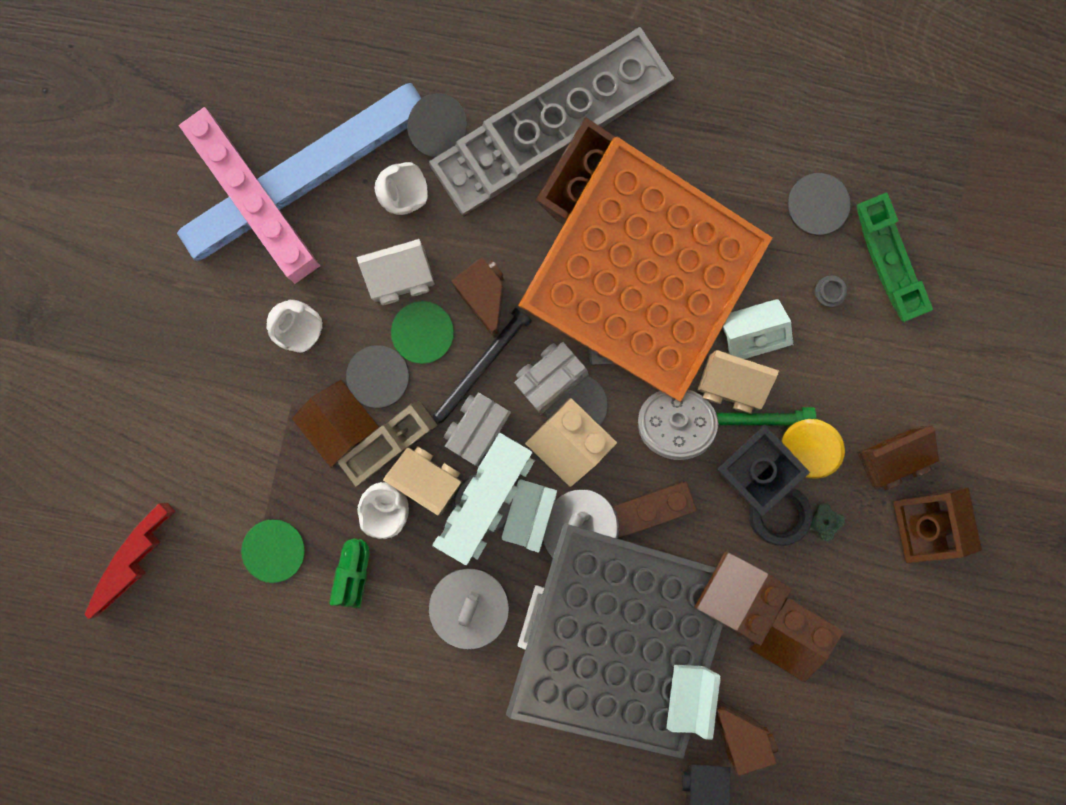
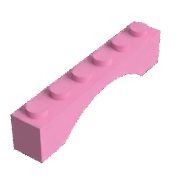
M203 107L182 122L179 127L285 276L296 284L320 267V264L264 190L211 113Z

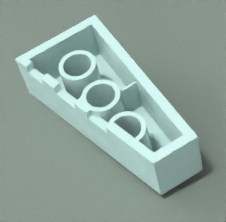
M499 433L480 464L477 474L465 489L459 505L455 507L446 521L445 529L436 538L432 546L464 565H467L472 557L478 560L487 544L482 541L488 529L494 532L503 515L499 514L498 511L503 502L510 505L519 489L514 486L520 474L526 477L535 461L530 458L533 452Z

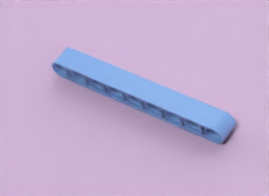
M412 83L399 87L268 171L257 180L278 209H283L407 129L409 114L413 106L421 99V96ZM228 197L187 223L177 234L194 261H199L210 256L252 228L231 198Z

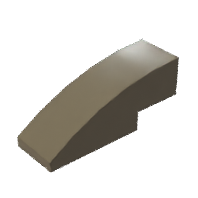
M417 401L410 404L388 423L378 428L337 462L353 484L358 486L438 425L421 402Z

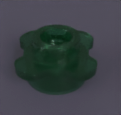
M822 503L818 505V511L812 517L810 530L817 531L821 535L822 540L831 541L839 528L844 526L845 518L843 515L832 511L829 504ZM824 519L828 520L829 523L827 525L823 524Z

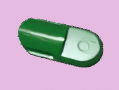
M349 539L342 548L329 601L331 606L340 605L341 607L361 608L370 555L369 546L362 539Z

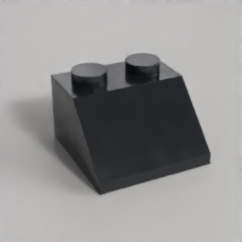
M766 425L717 469L719 475L761 516H764L810 473Z

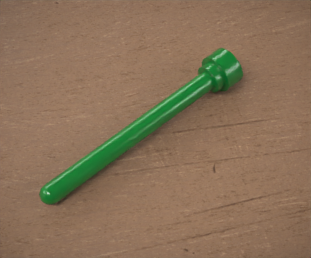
M801 407L800 410H795L794 413H716L718 425L791 426L801 420L816 419L815 407Z

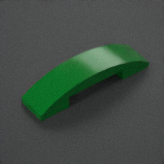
M883 193L856 204L861 228L872 261L901 321L905 322L932 311L933 308L923 282L918 281L896 227L895 223L899 221L888 193Z

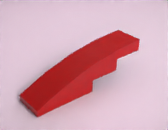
M159 503L135 527L116 552L97 584L85 612V616L88 619L100 616L146 574L138 563L161 543L153 532L176 512L168 503Z

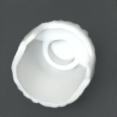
M411 162L393 164L380 172L375 182V194L378 202L388 212L395 215L411 213L424 206L428 199L426 179L420 168Z
M287 300L272 308L268 314L266 328L270 339L279 347L303 353L318 341L323 322L319 314L307 304L297 300Z
M386 482L371 485L362 494L357 509L361 530L366 535L377 539H387L398 535L404 527L409 514L406 496Z

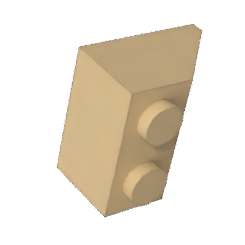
M716 350L708 355L697 391L704 393L703 399L721 404L723 399L734 403L733 409L751 414L752 409L756 411L762 409L779 370Z
M568 398L525 444L571 487L596 466L617 442L572 398Z
M419 446L415 450L407 447L386 474L383 481L436 515L442 514L463 482L457 478L460 472L446 463L439 467L431 461L433 455Z

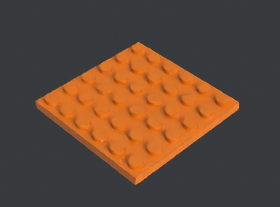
M615 137L612 139L518 306L659 391L681 402L773 237L622 139Z

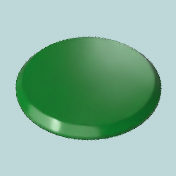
M418 301L408 304L398 312L392 323L391 338L394 347L402 357L414 363L425 364L438 360L449 350L453 341L454 329L449 315L443 308L431 302Z
M274 519L262 521L253 526L246 534L241 549L242 560L249 573L255 578L268 583L282 582L292 577L301 567L305 553L304 542L299 532L289 523Z

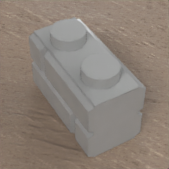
M564 342L558 346L555 343L548 346L541 353L542 359L534 366L531 364L524 366L516 375L518 379L514 382L515 385L540 415L589 375L585 366Z
M479 392L476 397L469 395L460 410L464 413L459 424L452 422L443 437L448 440L445 445L446 448L477 467L511 414L510 411Z

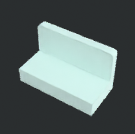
M778 299L731 312L722 327L727 336L729 354L742 359L793 345L791 320Z
M518 480L516 487L519 489L512 499L502 533V540L539 552L557 490L525 480Z
M674 665L666 729L671 732L696 733L704 739H713L720 685L719 674L704 666Z

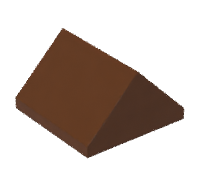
M341 379L312 396L292 418L330 468L380 428Z

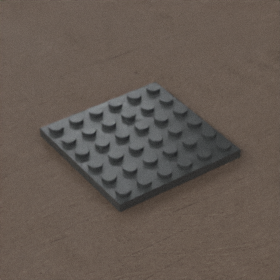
M564 523L506 715L511 719L683 759L691 733L671 732L666 729L674 665L704 666L708 669L711 667L723 625L697 610L694 606L716 567Z

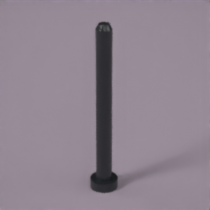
M514 308L511 312L514 316L436 410L433 415V419L436 422H444L523 325L528 327L531 324L532 320L518 308Z

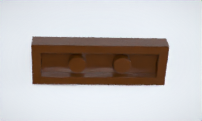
M687 481L613 506L619 521L618 538L697 511Z

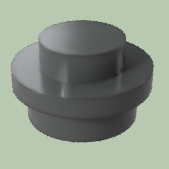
M826 276L817 283L815 296L823 306L836 307L845 300L847 286L837 276Z

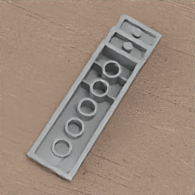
M641 27L483 121L481 127L456 141L455 146L430 160L429 166L461 215L465 216L563 154L584 118L587 117L603 128L672 82L674 77Z

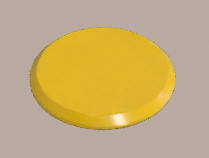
M805 419L794 423L786 430L781 441L810 471L806 478L816 479L831 475L840 467L845 456V445L839 432L830 424L817 419Z

